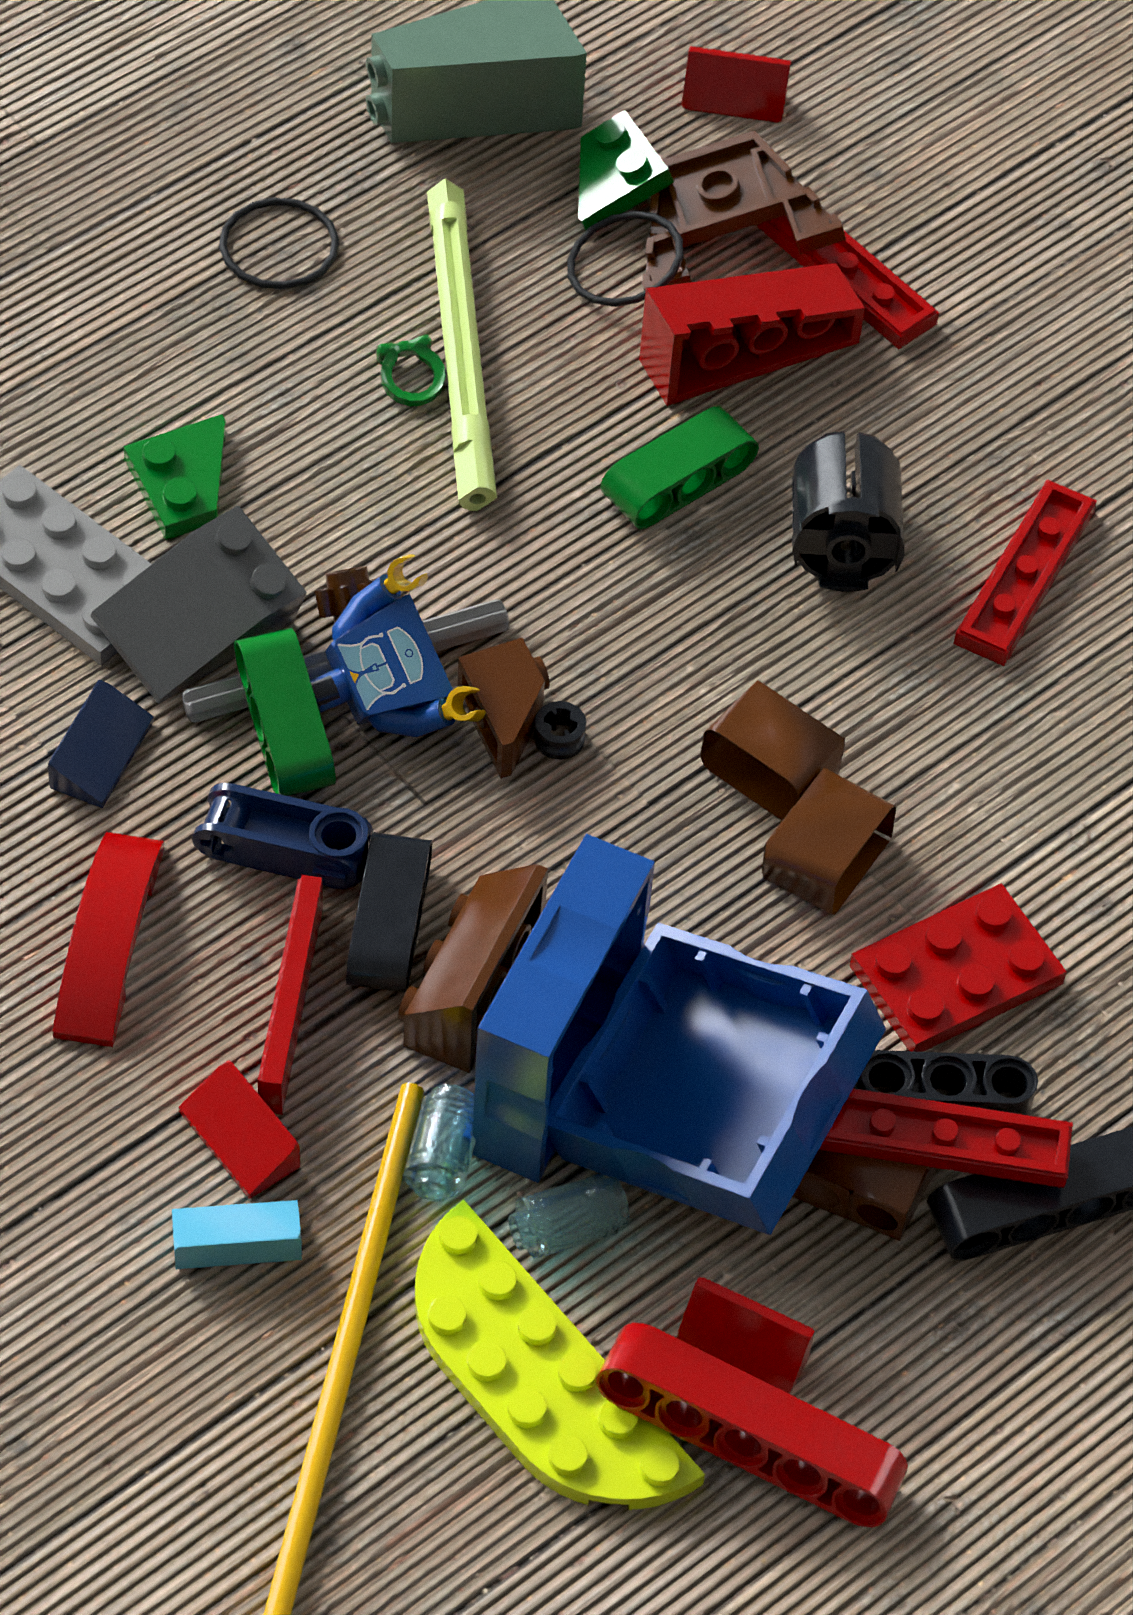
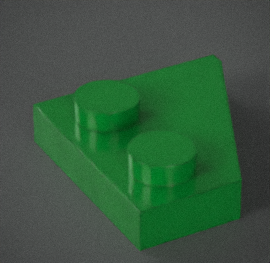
M625 110L581 136L578 218L585 231L591 225L611 215L628 211L674 183L667 166Z
M223 414L123 446L124 460L165 540L195 531L218 517L219 489L223 471V448L226 439V422Z

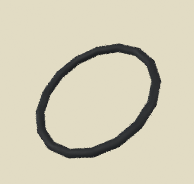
M274 197L251 202L234 212L222 227L219 249L225 265L240 279L260 288L284 290L307 285L324 275L337 258L340 239L333 222L319 208L298 199ZM274 205L297 207L314 214L327 227L332 240L330 254L319 269L303 278L284 282L259 279L240 269L231 260L227 248L229 231L239 218L255 209Z
M631 211L611 215L591 225L575 241L567 258L568 279L576 293L593 304L613 307L635 304L645 300L646 290L634 296L617 299L596 296L582 288L575 276V260L582 245L595 232L614 222L631 219L654 221L668 229L673 237L676 257L669 272L653 287L666 286L676 276L683 260V239L674 224L654 213Z

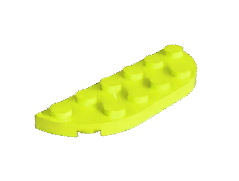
M463 1199L454 1206L433 1229L419 1258L415 1278V1314L418 1328L432 1359L517 1460L545 1486L562 1496L586 1505L591 1500L607 1504L628 1505L629 1510L645 1509L675 1501L701 1487L704 1483L705 1473L669 1432L615 1406L605 1399L596 1385L597 1375L605 1361L604 1358Z

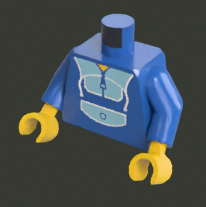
M408 554L393 560L389 565L388 575H381L354 595L333 625V642L330 643L325 651L332 671L310 680L320 713L347 702L357 724L371 723L379 732L409 737H420L454 724L455 719L475 722L484 717L485 710H475L468 714L464 711V698L468 694L477 693L480 690L469 686L452 688L410 593L401 597V591L419 588L427 582V573L420 575L413 582H409L404 578L403 566L407 561L412 560L415 555Z

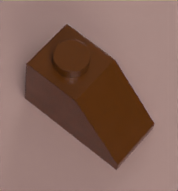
M523 637L458 657L457 687L469 686L480 690L477 693L468 694L464 698L463 704L468 713L475 710H485L484 717L479 721L473 722L500 779L512 775L535 730L536 714L543 707L544 690L550 687L549 675L543 660L539 656L532 657Z

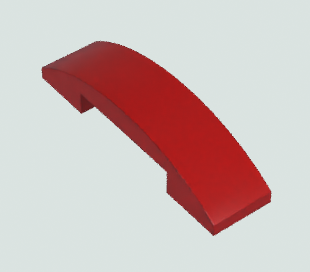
M106 832L103 836L85 883L72 930L57 1001L53 1038L107 1047L114 1046L126 999L125 982L147 896H152L164 851V841Z

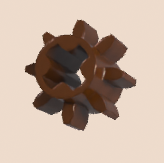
M367 566L343 569L325 574L328 588L315 590L319 616L323 618L333 616L335 624L352 597L376 580L369 579Z

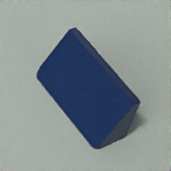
M98 680L49 760L47 768L50 789L103 808L152 726L154 716L111 684Z

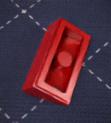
M689 46L682 108L779 123L783 120L791 60Z
M231 1060L218 1066L178 1107L180 1114L249 1199L301 1167L300 1146Z
M698 1277L681 1321L677 1338L787 1393H791L809 1360L815 1331L799 1321L709 1279Z

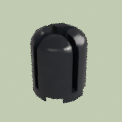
M845 431L826 433L805 446L796 459L792 476V550L794 564L797 567V562H799L805 571L818 578V586L821 588L840 592L869 589L868 581L884 575L894 565L896 573L905 556L900 462L892 450L876 436L858 432L855 443V470L851 472L849 498H847ZM850 540V550H842L841 541Z

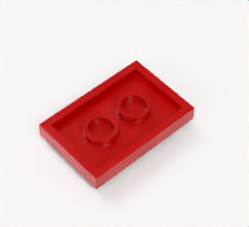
M1002 883L852 953L849 967L863 987L868 990L871 998L908 1051L924 1052L1063 985L1067 973Z

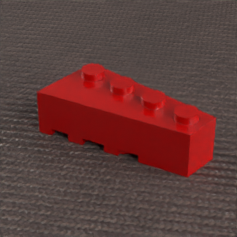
M836 263L646 288L639 361L666 406L859 344L865 307Z

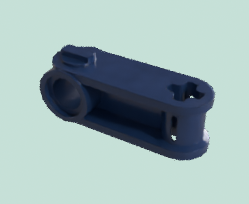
M219 783L211 788L207 799L210 809L204 823L195 828L192 837L194 846L204 855L227 863L295 879H301V875L322 877L323 885L331 889H347L363 881L369 843L374 830L368 820L357 812L348 808H337L232 783ZM337 847H344V848H346V849H342V850H333L334 848H337Z

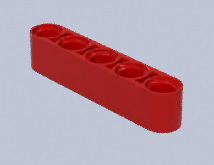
M633 1322L621 1329L597 1375L596 1385L599 1392L615 1406L861 1527L873 1528L882 1525L886 1521L907 1473L908 1464L905 1456L899 1449L888 1442L645 1323Z

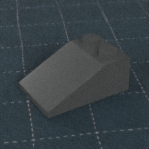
M237 505L190 533L94 609L91 613V618L156 702L160 704L236 658L234 649L236 640L280 631L292 624L307 592L240 506Z

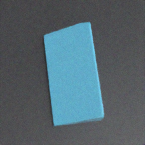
M298 1200L172 1209L175 1269L302 1260Z

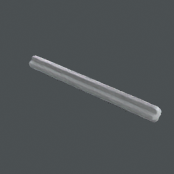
M498 599L422 621L436 652L505 632L509 628L507 610L503 602ZM326 649L303 656L310 680L332 671L325 653ZM240 675L194 687L182 693L184 710L190 722L193 723L249 707Z

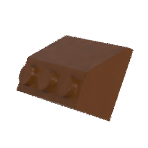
M535 864L480 875L469 896L463 893L459 895L450 914L448 925L451 929L444 942L438 939L434 941L425 959L423 972L426 975L419 988L410 986L400 1004L398 1020L404 1022L403 1047L470 1073L476 1062L478 1026L546 906L548 868Z

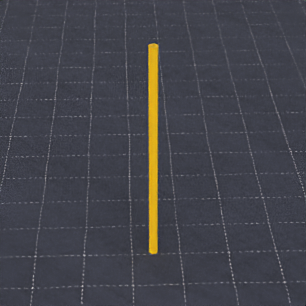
M404 1083L400 1087L264 1615H291L425 1092L421 1086L414 1083Z

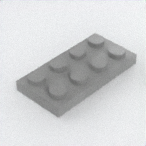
M19 465L0 480V588L102 666L118 651L91 618V613L149 567L151 563Z

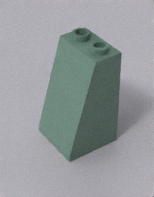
M485 0L371 34V57L366 59V69L371 82V94L366 96L367 111L374 125L381 124L391 143L573 130L582 127L587 52L554 0Z

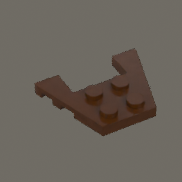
M755 130L662 159L669 169L674 183L651 196L649 213L657 214L674 224L683 239V248L750 226H757L781 216L787 217L800 254L846 240L841 220L834 213L830 215L821 206L819 197L809 187L804 188L792 175L791 168ZM651 221L650 237L646 240L645 254L647 266L646 274H643L642 278L644 291L646 288L655 286L669 272L676 257L673 237L668 229L654 221ZM684 256L676 276L667 285L692 282Z

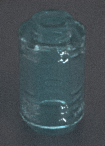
M456 1085L437 1086L432 1089L430 1094L423 1098L404 1170V1180L419 1197L428 1201H445L448 1198L460 1195L465 1188L475 1147V1138L472 1134L474 1094L463 1087Z
M597 1174L518 1198L515 1204L516 1213H512L508 1217L511 1236L516 1247L520 1251L527 1249L534 1259H538L542 1256L555 1254L618 1234L621 1226L629 1223L630 1212L626 1195L618 1179L614 1176L605 1178L602 1174Z

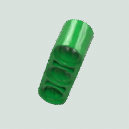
M714 406L616 462L603 477L600 485L601 492L636 528L646 529L746 470L757 456L759 443L724 408Z
M289 628L236 640L234 649L237 667L274 793L292 796L334 786L336 784V773L332 753L295 631Z

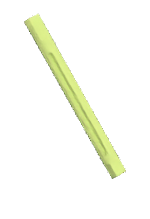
M445 178L427 191L428 208L436 262L452 418L451 432L458 500L464 509L479 511L497 498L483 385L467 238L468 226L464 190Z

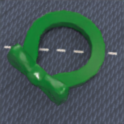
M423 335L410 341L383 343L377 346L376 359L379 364H382L380 372L381 385L386 394L397 403L406 406H423L434 401L441 394L446 378L445 366L439 355L431 350L432 339L429 335ZM415 355L419 360L428 365L434 376L432 385L420 393H409L400 389L392 379V371L398 357Z

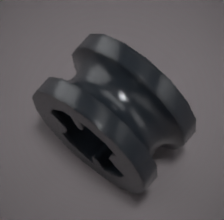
M564 701L550 702L541 707L536 714L534 726L536 748L543 755L551 759L563 760L577 755L584 747L587 721L582 710L578 706ZM556 725H565L569 727V732L564 730V736H556L551 734V729L556 731Z

